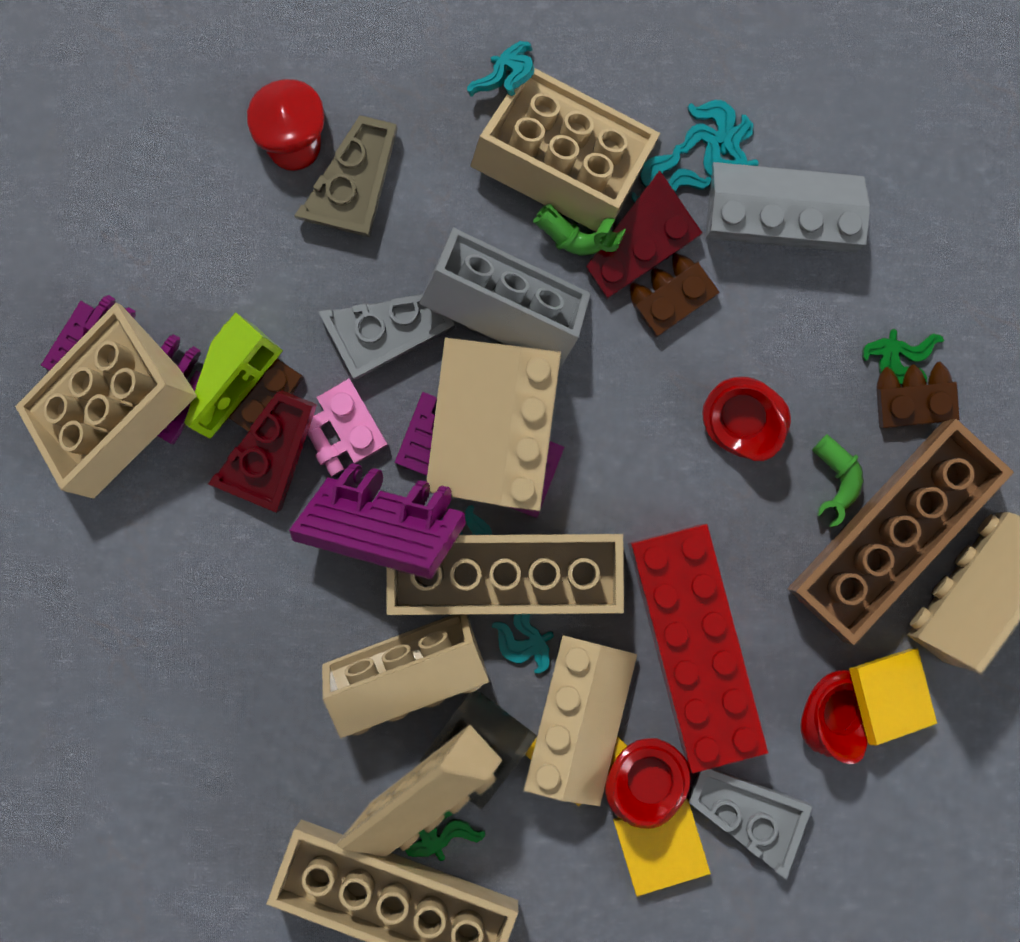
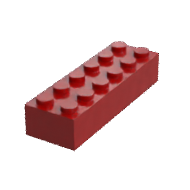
M699 524L628 543L682 751L691 773H696L768 754L708 524Z

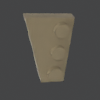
M359 115L335 152L336 156L323 176L320 175L313 186L314 190L304 205H301L294 215L295 218L370 237L398 130L397 124Z

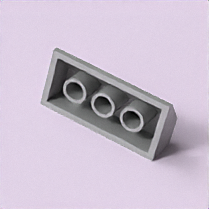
M713 162L705 239L856 253L867 245L870 204L864 176Z
M453 227L419 304L429 308L436 314L444 315L465 325L470 330L478 331L493 338L503 345L561 352L560 369L579 338L590 292Z

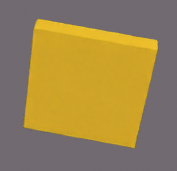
M918 648L907 649L849 668L868 745H879L937 724Z
M687 797L677 813L667 823L657 828H637L629 825L628 822H624L621 818L613 819L636 896L711 874Z

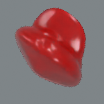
M295 79L274 81L257 91L247 109V123L254 142L267 152L276 165L285 170L295 171L309 167L319 155L321 132L324 126V109L318 93L307 83Z
M744 376L733 377L720 382L710 392L703 405V424L710 438L721 448L738 457L753 461L768 460L780 451L789 432L791 414L788 405L772 388L754 378Z
M840 670L829 673L814 686L805 704L800 728L802 738L811 750L824 754L827 757H833L845 764H855L862 760L868 741L850 671Z
M645 738L629 744L616 758L606 780L605 794L611 810L618 818L623 819L624 822H628L633 827L652 829L664 825L677 813L688 795L691 781L688 763L678 749L658 738Z

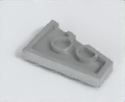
M423 294L395 298L391 301L369 305H354L351 308L318 311L354 380L456 328L453 320L444 315L436 314L429 308L420 305Z
M714 768L697 772L688 797L689 803L787 880L813 806L805 801Z

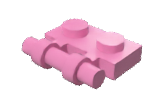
M350 378L316 397L324 411L313 416L307 435L317 451L316 459L320 466L325 465L331 477L345 470L338 459L342 454L348 452L354 464H357L388 446L387 441ZM330 422L340 438V441L333 445H330L321 427Z

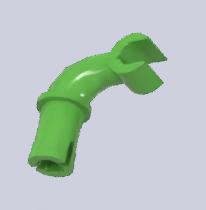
M547 204L540 209L536 215L537 217L533 220L534 224L556 242L555 247L557 249H564L579 256L592 255L600 250L606 252L617 250L626 229L618 233L611 231L610 229L615 218H606L601 222L597 232L592 234L580 232L577 224L572 225L564 219L551 204Z
M826 434L814 446L812 451L837 473L835 477L841 481L836 496L832 500L820 504L817 510V516H820L825 509L829 507L834 508L836 518L828 525L832 527L843 522L845 511L860 496L864 478L862 467L857 460L859 456L856 454L852 456Z

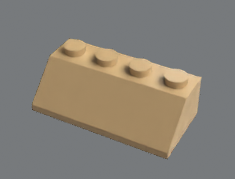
M453 614L322 664L323 701L340 739L349 735H361L370 730L372 726L386 721H398L409 712L423 707L431 708L438 706L446 698L460 693L468 694L475 692L483 684L489 683L486 667L467 614Z
M562 635L524 791L565 802L600 806L637 654Z
M471 725L467 726L372 800L337 842V845L342 850L383 857L388 856L398 847L405 851L419 838L421 830L424 829L429 833L436 828L445 816L443 814L448 810L452 814L458 812L469 801V795L472 792L476 791L478 795L485 792L497 779L493 773L502 762V759Z

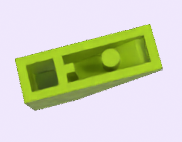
M235 312L211 341L195 389L197 397L191 402L184 423L194 431L211 439L283 350L255 325Z

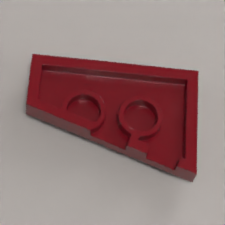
M660 170L613 232L617 233L626 229L618 249L613 252L598 251L588 263L586 269L606 299H608L703 234Z
M283 390L276 392L252 424L250 431L241 443L233 449L227 457L226 463L212 477L208 485L275 513L281 511L317 404Z

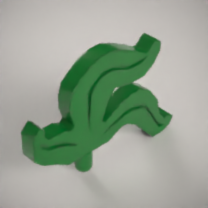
M892 329L889 333V339L881 338L865 345L862 358L866 361L869 359V355H881L878 366L879 373L881 374L885 367H889L898 377L900 384H903L904 375L910 366L904 367L901 364L899 353L909 361L918 363L925 360L932 353L934 345L942 343L944 339L941 335L932 333L919 345L913 347L904 341L896 340L897 330ZM919 368L922 371L927 382L926 373L921 368Z
M449 810L443 814L445 816L444 819L452 815ZM453 819L445 826L440 836L437 834V827L429 833L424 829L421 830L419 837L422 840L416 841L405 851L411 857H429L435 853L439 861H444L445 855L441 849L446 847L452 838L461 837L477 843L484 839L485 830L476 831L469 823L460 819Z

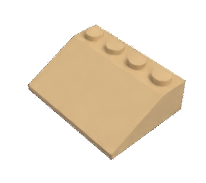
M534 68L533 76L514 90L515 95H506L479 136L470 167L543 205L551 204L559 213L597 232L604 219H616L661 133Z
M115 303L15 407L60 490L94 499L197 395L180 368L121 304Z
M445 338L427 474L430 493L437 492V488L442 485L451 488V497L540 511L561 352Z
M1010 512L990 514L985 518L977 531L980 536L972 546H966L959 553L955 560L958 566L950 577H943L937 583L932 592L935 597L927 608L922 607L910 621L912 629L907 636L944 663L982 674L1020 621V516Z

